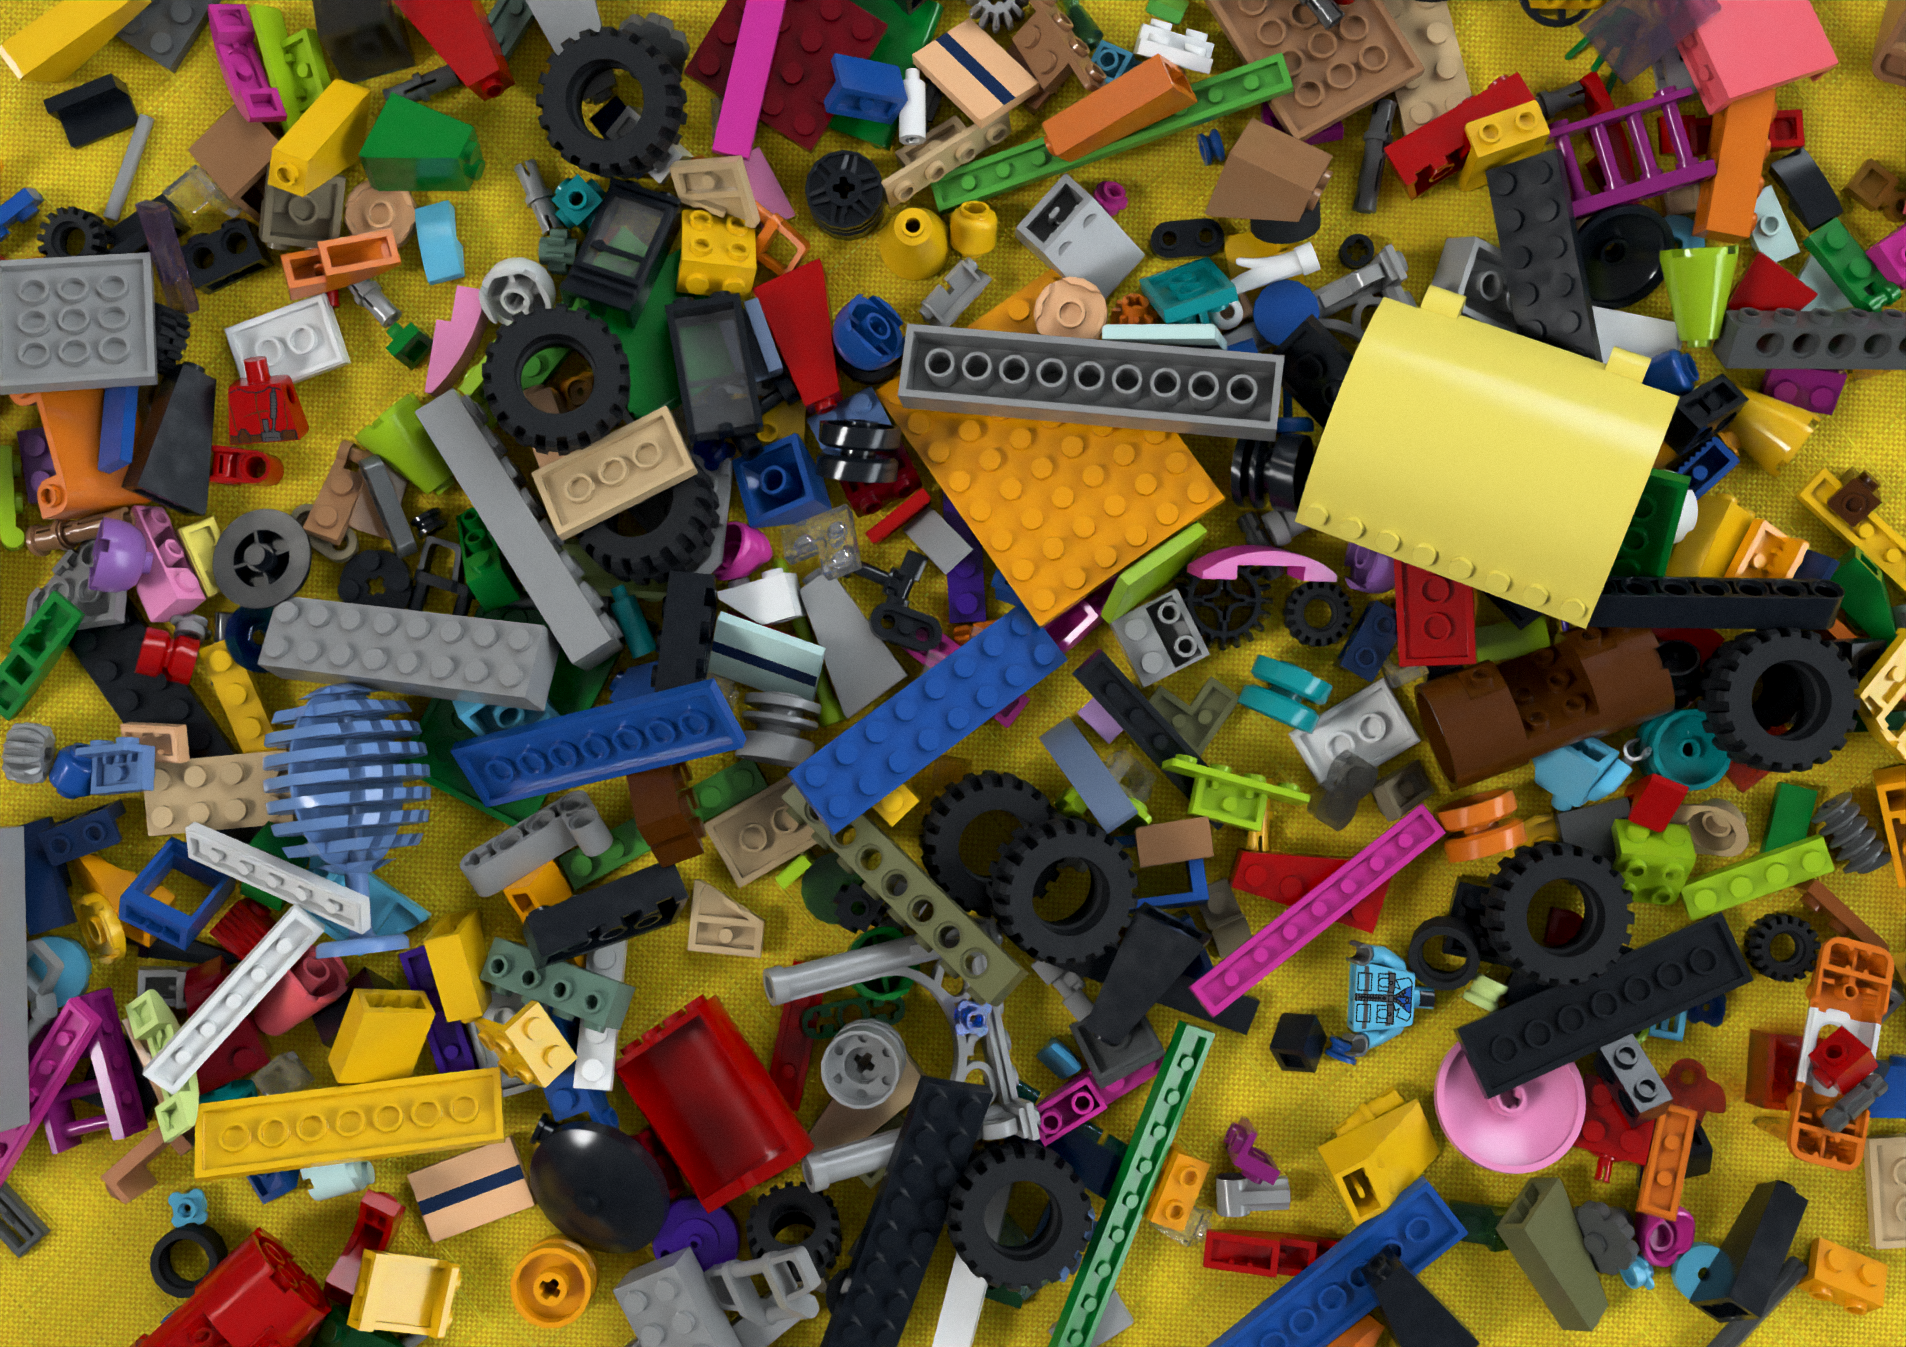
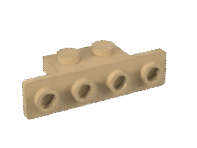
M1009 112L982 129L975 123L967 128L955 115L927 132L926 141L923 144L906 145L896 151V159L902 169L881 182L885 201L889 207L892 208L900 202L909 200L915 193L929 184L941 180L945 174L961 164L970 162L982 151L1002 142L1011 133Z

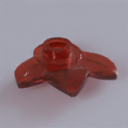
M1690 1058L1680 1059L1670 1067L1668 1076L1661 1078L1674 1098L1671 1104L1698 1111L1694 1131L1702 1123L1706 1111L1712 1113L1725 1112L1726 1097L1724 1091L1719 1084L1707 1078V1072L1700 1062ZM1684 1070H1688L1693 1074L1694 1080L1691 1084H1685L1681 1080V1073Z

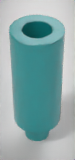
M624 584L610 589L615 603L610 604L619 627L624 633L625 641L633 659L656 650V642L635 594L629 596Z

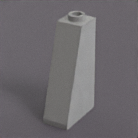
M525 0L557 55H560L564 50L561 47V43L569 37L576 41L580 39L579 32L587 29L600 32V28L603 27L596 0ZM613 69L604 71L590 82L583 96V101L586 104L593 101L596 106L614 95L611 89L617 87V82Z
M817 568L802 580L805 586L799 591L818 644L826 648L824 660L843 713L849 719L907 677L908 674L885 642L873 635L868 619L832 570L828 568L823 572L821 568Z

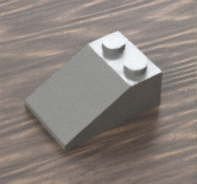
M1478 237L1447 238L1431 285L1467 296L1461 315L1517 334L1501 249Z

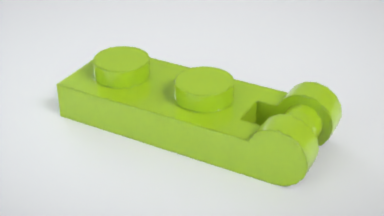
M0 445L1 543L6 550L15 552L22 549L25 543L24 532L16 526V513H23L22 491L14 492V477H21L20 455H12V445Z

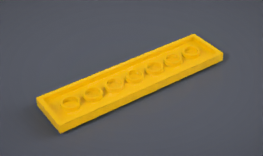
M500 1066L201 1103L198 1105L195 1122L194 1178L198 1182L505 1143L502 1072Z

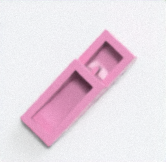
M457 285L451 322L436 319L425 393L433 397H439L454 385L470 363L482 340L489 318L480 305L478 296L480 289Z

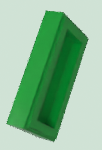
M1777 782L1759 853H1765L1806 838L1818 791Z

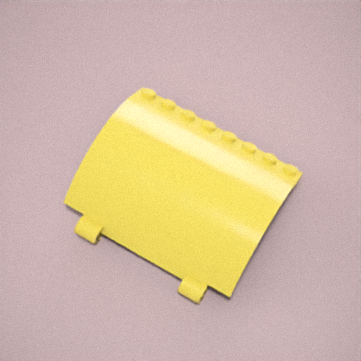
M1430 284L1420 309L1383 297L1358 345L1334 402L1308 475L1295 522L1586 629L1639 503L1680 396L1642 384L1652 358L1614 346L1609 360L1605 364L1461 315L1467 296Z

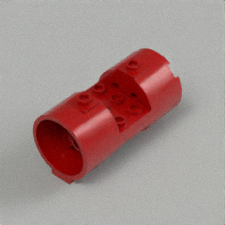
M259 1226L195 1287V1293L154 1332L150 1335L144 1333L130 1347H295L325 1319L332 1308L328 1298L323 1295V1289L310 1273L306 1275L303 1269L292 1260L295 1256L285 1248L279 1239Z

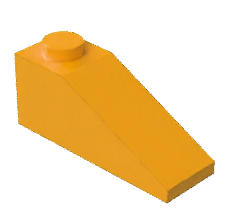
M1906 765L1872 770L1899 888L1906 887Z
M553 859L503 889L504 894L523 923L526 916L532 910L545 905L551 907L572 897L571 888ZM584 954L566 960L586 968Z

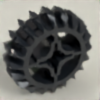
M1238 565L1237 576L1246 583L1251 595H1242L1234 592L1229 579L1215 580V587L1210 594L1194 595L1195 588L1201 578L1188 573L1187 570L1181 572L1182 577L1189 582L1187 585L1176 583L1174 588L1185 592L1182 599L1200 635H1206L1204 643L1207 648H1211L1214 639H1218L1219 650H1226L1227 639L1229 638L1232 646L1239 648L1241 647L1239 635H1242L1247 642H1251L1254 640L1253 634L1249 630L1251 627L1258 632L1264 630V626L1257 621V618H1270L1271 613L1261 610V604H1272L1273 598L1261 597L1262 591L1271 588L1270 583H1264L1259 586L1256 581L1265 574L1263 570H1259L1251 575L1249 571L1253 565H1243V567ZM1222 590L1227 593L1226 596L1231 597V600H1240V602L1226 605L1223 612L1218 609L1220 605L1215 606L1214 602H1205L1204 600L1220 596ZM1194 606L1207 607L1212 610L1215 623H1217V631L1206 626L1198 618ZM1251 606L1245 621L1237 628L1228 631V622H1230L1232 611L1236 607Z

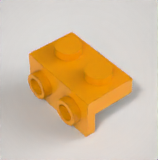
M1754 519L1723 578H1793L1797 568L1803 562L1810 543L1805 539L1790 538L1764 519Z
M1172 1142L1144 1215L1153 1223L1182 1232L1210 1165L1205 1160L1188 1155L1177 1143Z
M1819 1237L1812 1240L1808 1274L1796 1287L1809 1292V1296L1816 1300L1831 1301L1843 1306L1844 1311L1850 1314L1866 1315L1868 1312L1879 1309L1884 1305L1888 1265Z

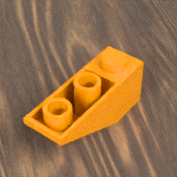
M87 854L76 858L74 861V874L89 894L97 892L104 896L119 918L120 896L136 879L137 875L130 870H122L106 862L105 859L97 854ZM158 885L150 897L175 908L176 896L165 887ZM120 920L126 937L149 948L157 939V937Z

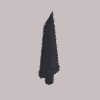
M125 936L126 944L138 947V957L202 964L222 955L227 966L240 962L228 950L198 940H194L187 950L184 951L159 938L149 948Z

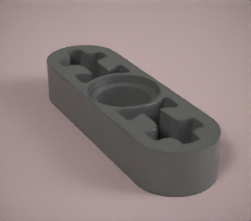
M378 454L359 460L360 471L395 554L399 559L417 553L418 549L382 460Z

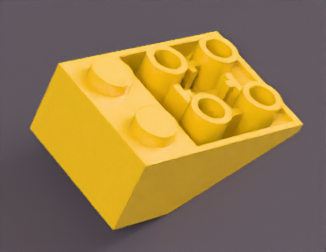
M1417 1098L1317 1147L1335 1189L1356 1226L1386 1211L1399 1194L1409 1187L1440 1153Z

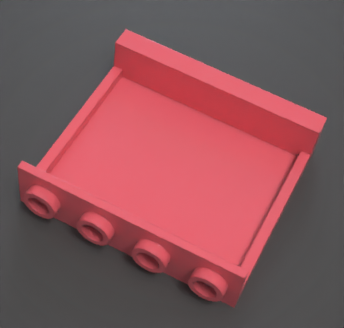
M1655 0L1709 116L1723 111L1735 100L1809 76L1812 82L1817 81L1839 63L1809 0Z

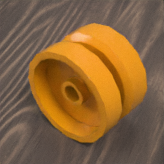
M564 1234L550 1235L539 1240L518 1263L511 1278V1298L517 1312L526 1321L541 1328H561L574 1322L587 1308L600 1282V1265L594 1251L573 1241Z

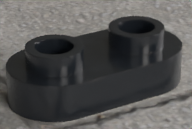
M1208 218L1163 222L1153 230L1150 237V248L1157 258L1164 261L1211 257L1222 246L1224 233L1216 221ZM1208 231L1212 235V240L1210 242L1201 241L1199 233ZM1166 234H1171L1175 237L1176 243L1171 246L1166 245L1162 237Z
M885 602L878 605L869 618V627L875 637L917 653L932 651L942 639L941 625L934 617L896 603ZM883 617L891 618L894 623L893 628H884L881 625V619ZM916 630H925L928 633V639L926 641L918 640Z

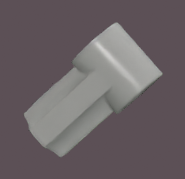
M1222 1173L1216 1175L1217 1214L1220 1216L1243 1217L1249 1215L1250 1211L1289 1210L1290 1188L1286 1175L1278 1176L1274 1185L1264 1180L1261 1185L1256 1184L1241 1173Z

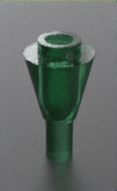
M1062 0L1066 9L1065 14L1074 25L1071 30L1075 36L1088 46L1090 52L1099 46V42L1103 38V32L1084 7L1079 4L1078 0Z

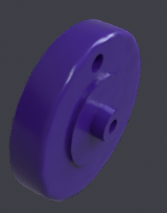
M695 1194L680 1197L670 1203L667 1220L657 1236L652 1240L655 1258L659 1259L690 1246L703 1272L715 1264L734 1260L737 1258L741 1247V1229L738 1219L726 1204L708 1214Z

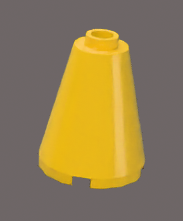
M921 207L900 210L892 215L882 228L879 239L882 259L888 269L902 279L919 281L939 273L949 260L952 249L949 240L950 230L945 221L931 210Z
M1734 384L1749 400L1728 428L1736 433L1743 449L1768 475L1776 479L1781 472L1775 467L1778 464L1782 467L1786 464L1788 465L1814 430L1808 424L1812 422L1817 425L1822 417L1814 412Z

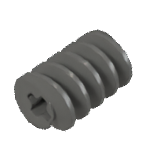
M1844 792L1823 803L1811 821L1813 824L1825 821L1826 825L1819 831V834L1821 836L1833 834L1834 837L1827 843L1829 849L1841 846L1842 850L1836 854L1835 859L1837 861L1849 859L1850 862L1842 869L1845 874L1856 871L1858 874L1869 873L1885 865L1891 859V854L1883 851L1884 843L1880 839H1874L1876 831L1873 827L1867 826L1868 818L1864 814H1858L1860 806L1857 802L1850 801L1852 793Z

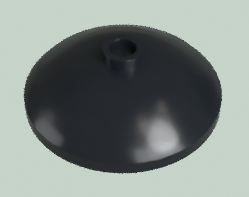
M1620 204L1606 208L1593 215L1577 230L1592 306L1612 310L1630 306L1652 293L1663 281L1664 276L1659 260L1660 250L1675 249V241L1669 224L1658 212L1640 204ZM1614 243L1611 249L1606 250L1609 245Z

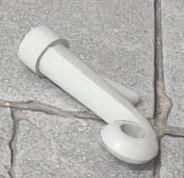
M1307 242L1295 247L1293 251L1262 258H1237L1236 264L1238 266L1251 268V270L1238 275L1230 281L1236 286L1237 294L1240 295L1300 274L1306 276L1321 268L1311 242ZM1239 301L1229 303L1234 309V314L1231 318H1222L1220 311L1209 313L1212 323L1218 328L1225 330L1239 325L1243 319V309Z

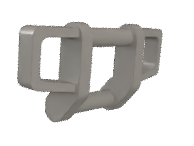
M40 938L26 942L27 963L35 953L47 966V973L42 980L27 964V999L31 1002L30 1010L32 1016L28 1021V1046L44 1025L51 1024L58 1014L56 994L53 992V989L64 969L63 961Z
M797 1246L782 1251H770L764 1253L761 1258L743 1262L738 1259L729 1260L725 1263L715 1264L704 1272V1277L722 1310L738 1311L742 1317L760 1326H772L778 1320L794 1317L803 1320L816 1317L819 1312V1304L815 1296L809 1293L821 1284V1279L804 1246ZM786 1261H792L795 1264L803 1281V1286H797ZM764 1274L778 1305L759 1297L750 1278L751 1275Z

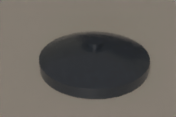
M590 1121L571 1122L561 1125L550 1132L533 1154L530 1164V1182L539 1207L558 1230L582 1246L611 1254L634 1252L648 1245L665 1224L670 1210V1192L665 1176L652 1155L626 1133L602 1123Z

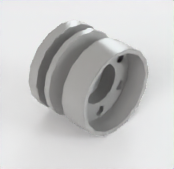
M785 692L745 693L744 703L751 707L759 708L760 711H742V718L757 724L756 730L743 731L747 740L743 748L736 749V757L759 763L796 768L814 754L815 743L800 738L801 732L818 730V723L803 719V716H820L822 708L820 704L808 701L799 695Z
M859 1018L846 1024L826 1048L821 1061L822 1081L828 1093L840 1104L853 1109H870L883 1103L894 1092L907 1063L906 1047L900 1034L890 1024L875 1018ZM866 1052L873 1056L867 1066L861 1063L862 1057Z

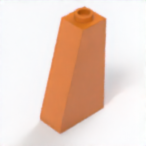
M1156 54L1043 122L1042 125L1047 134L1044 137V142L1054 157H1059L1071 163L1196 104L1198 101L1184 69L1162 55Z

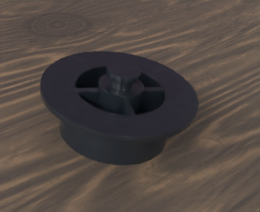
M258 509L243 514L223 531L214 550L213 574L219 589L230 601L248 609H268L279 605L283 601H287L303 587L308 578L312 559L309 537L303 526L295 518L282 511Z

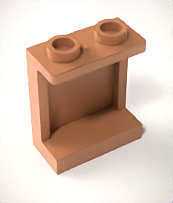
M158 1126L101 1176L106 1183V1189L113 1198L121 1200L123 1204H127L152 1189L158 1181L147 1169V1164L170 1144L180 1156L194 1149L195 1126L167 1143H164L160 1126Z

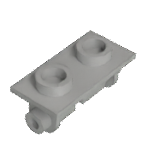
M967 257L964 261L960 259L958 264L944 278L950 285V288L946 291L938 284L926 299L921 302L922 307L918 312L923 316V320L932 326L949 327L968 305L982 293L992 278L977 269L979 266L970 257Z

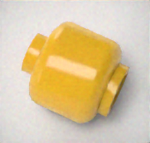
M981 201L962 203L960 207L952 212L950 217L949 240L951 247L961 253L963 257H970L971 259L980 258L982 255L992 251L997 242L998 219L996 213L986 203Z

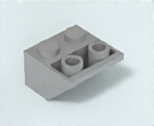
M1177 588L1122 615L1109 625L1140 688H1144L1210 655Z

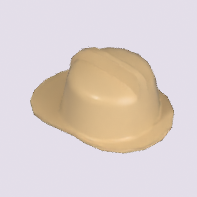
M1712 798L1699 805L1680 804L1669 822L1672 824L1689 825L1695 854L1733 857L1741 854L1748 846L1749 834L1745 826L1746 814L1740 812L1731 802L1721 798Z

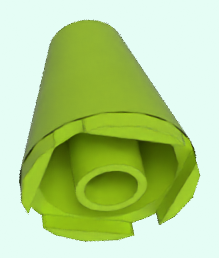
M1738 245L1660 250L1659 260L1680 341H1687V348L1710 347L1711 339H1719L1739 255Z
M411 392L378 416L371 426L368 424L354 438L370 452L378 454L383 462L428 495L434 491L439 496L455 483L451 478L453 473L415 414V411L420 409L422 405L418 397Z

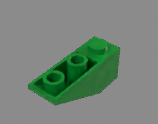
M472 507L464 513L457 515L456 520L466 583L484 611L489 613L519 600L520 595L515 572L476 509Z
M1855 545L1837 559L1840 564L1830 580L1838 583L1845 590L1841 607L1846 611L1845 617L1847 621L1858 631L1864 629L1872 638L1887 640L1888 648L1898 635L1895 633L1897 628L1882 570Z

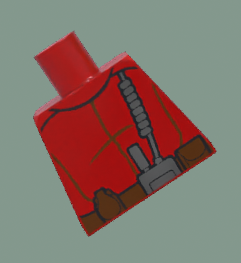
M264 356L244 359L247 377L237 379L228 389L230 445L300 440L309 431V425L291 377L289 375L270 376L267 358Z

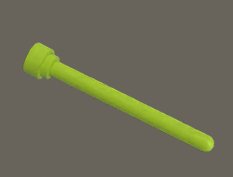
M777 558L773 561V569L783 568V572L790 573L784 559ZM806 617L791 620L797 638L815 644ZM822 665L816 692L822 706L821 714L817 717L821 728L848 718L843 713L839 700L833 697Z

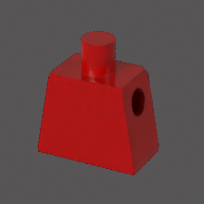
M1758 249L1730 293L1727 306L1732 310L1751 307L1760 311H1776L1777 308H1790L1795 311H1801L1818 294Z

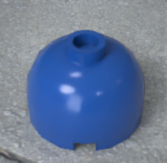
M858 294L836 316L832 330L834 344L843 359L855 368L864 371L883 369L903 354L905 336L902 338V332L899 328L903 325V321L892 306L880 297L872 295L867 299L862 297L863 294Z

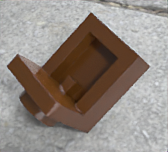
M1851 467L1841 476L1842 487L1827 499V505L1847 524L1854 527L1882 503L1878 490L1881 486L1880 483L1866 470L1860 474L1854 467Z

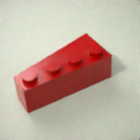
M1518 72L1511 76L1507 74L1502 75L1494 80L1487 90L1476 96L1464 99L1455 108L1383 148L1388 165L1409 199L1413 201L1463 168L1471 149L1464 130L1467 123L1536 99Z
M1238 848L1227 879L1228 885L1287 906H1292L1352 857L1280 851H1250ZM1392 876L1335 922L1373 934Z

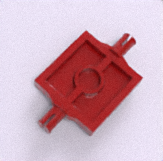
M1585 1073L1583 1079L1586 1097L1585 1117L1581 1131L1572 1147L1588 1151L1598 1158L1593 1180L1600 1182L1603 1168H1605L1602 1183L1610 1184L1613 1162H1628L1643 1167L1646 1166L1656 1118L1632 1129L1600 1076Z

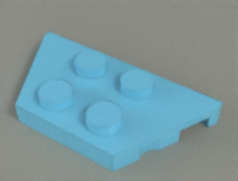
M320 856L310 857L309 869L306 870L345 887L344 875L340 876L313 868L329 864L322 860ZM368 873L373 932L376 935L402 934L431 917L432 913L374 873ZM307 911L325 924L324 933L336 941L348 938V928Z

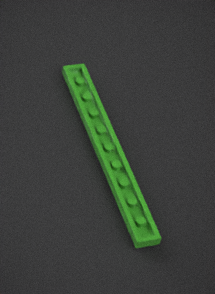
M1283 53L1269 56L1191 84L1198 101L1196 104L1071 163L1059 157H1054L1047 149L1044 137L959 166L945 174L941 180L931 183L938 211L941 215L953 212L964 202L984 201L1294 92Z

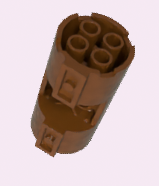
M1577 626L1557 633L1554 645L1538 649L1510 661L1502 662L1496 666L1493 661L1486 659L1415 685L1414 695L1419 717L1436 759L1437 767L1450 791L1453 792L1525 766L1534 757L1590 737L1600 739L1672 712L1675 706L1673 684L1669 669H1663L1660 656L1655 649L1659 647V644L1650 628L1590 626L1584 629Z

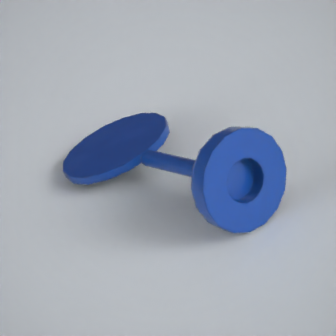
M1281 280L1270 284L1261 291L1254 303L1252 315L1255 328L1262 338L1273 345L1279 346L1311 314L1319 320L1320 310L1317 298L1310 288L1298 281ZM1283 388V417L1278 418L1276 434L1314 432V422L1311 418L1293 417L1292 396Z

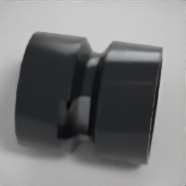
M1683 640L1660 642L1659 647L1655 649L1660 656L1663 669H1669L1675 696L1674 709L1688 707L1695 702L1698 696L1700 653L1694 645Z

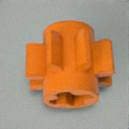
M1127 294L1122 298V301L1117 300L1116 307L1112 308L1110 324H1156L1157 311L1154 308H1149V299L1144 295Z

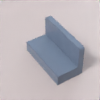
M758 297L745 301V309H742L755 382L757 384L783 375V366ZM734 320L718 322L735 371L742 374L744 371ZM745 380L740 381V385L743 388L746 387Z

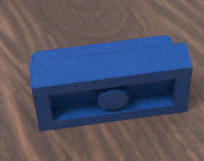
M835 53L831 63L836 82L824 99L826 113L892 125L908 101L900 68L896 65Z

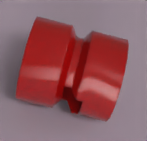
M147 626L137 659L135 673L154 678L162 673L165 674L167 681L188 686L197 659L200 639L180 634L173 639L168 631Z

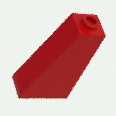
M393 0L464 84L484 102L502 95L506 89L516 84L480 0Z
M820 258L752 288L756 298L758 297L764 316L810 415L816 412L818 415L826 414L834 410L838 406L837 403L843 400L839 363L836 358L832 334L833 318L827 275Z

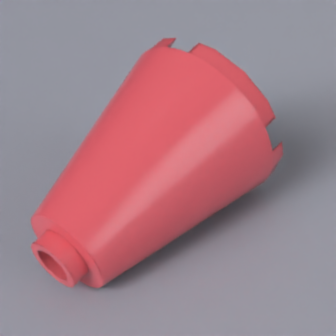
M311 945L258 1003L254 1012V1020L259 1029L272 1036L282 1035L341 998L347 990L348 986H346L345 980L349 977L348 970L340 957L316 959V946Z

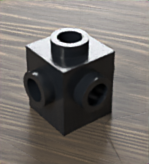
M854 878L850 886L843 883L832 901L838 905L834 912V915L839 917L837 923L855 934L859 929L866 933L870 925L878 927L888 910L882 906L884 899L882 897L879 901L873 899L862 888L865 881L863 879L859 881ZM855 901H862L866 906V911L858 914L852 910V904Z

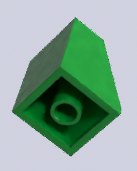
M391 92L358 154L371 187L378 191H469L473 181H478L485 169V160L483 159L480 143L473 126Z

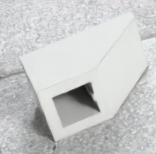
M783 568L762 572V579L750 582L749 578L728 582L729 589L717 592L719 600L761 625H776L807 616L799 591L800 586L797 574L783 572Z

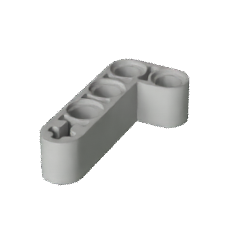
M576 790L566 794L470 851L461 860L460 869L476 893L481 897H488L576 845H579L586 856L593 857L602 854L612 845L613 836L588 794L584 790Z

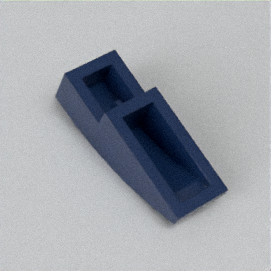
M52 816L20 825L24 826L26 924L29 936L77 922L67 887L73 886L67 864L65 862L52 866L37 833L54 823Z

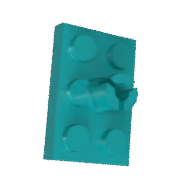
M1208 256L1139 279L1143 295L1149 299L1150 304L1166 324H1212L1208 312L1222 311L1229 307V303L1239 300L1236 286Z

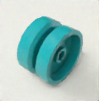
M1258 654L1250 672L1256 679L1270 686L1268 689H1265L1255 684H1246L1237 702L1283 724L1313 734L1320 717L1315 710L1300 703L1303 699L1316 705L1326 704L1333 686L1296 665L1282 660L1280 662Z
M1674 709L1672 712L1642 723L1635 737L1640 739L1633 746L1634 754L1640 756L1646 747L1651 746L1652 752L1647 759L1635 761L1645 777L1654 773L1688 786V791L1706 789L1720 781L1729 769L1731 759L1727 758L1728 751H1720L1712 743L1715 734L1705 733L1701 722L1707 719L1706 713L1699 712L1698 709Z

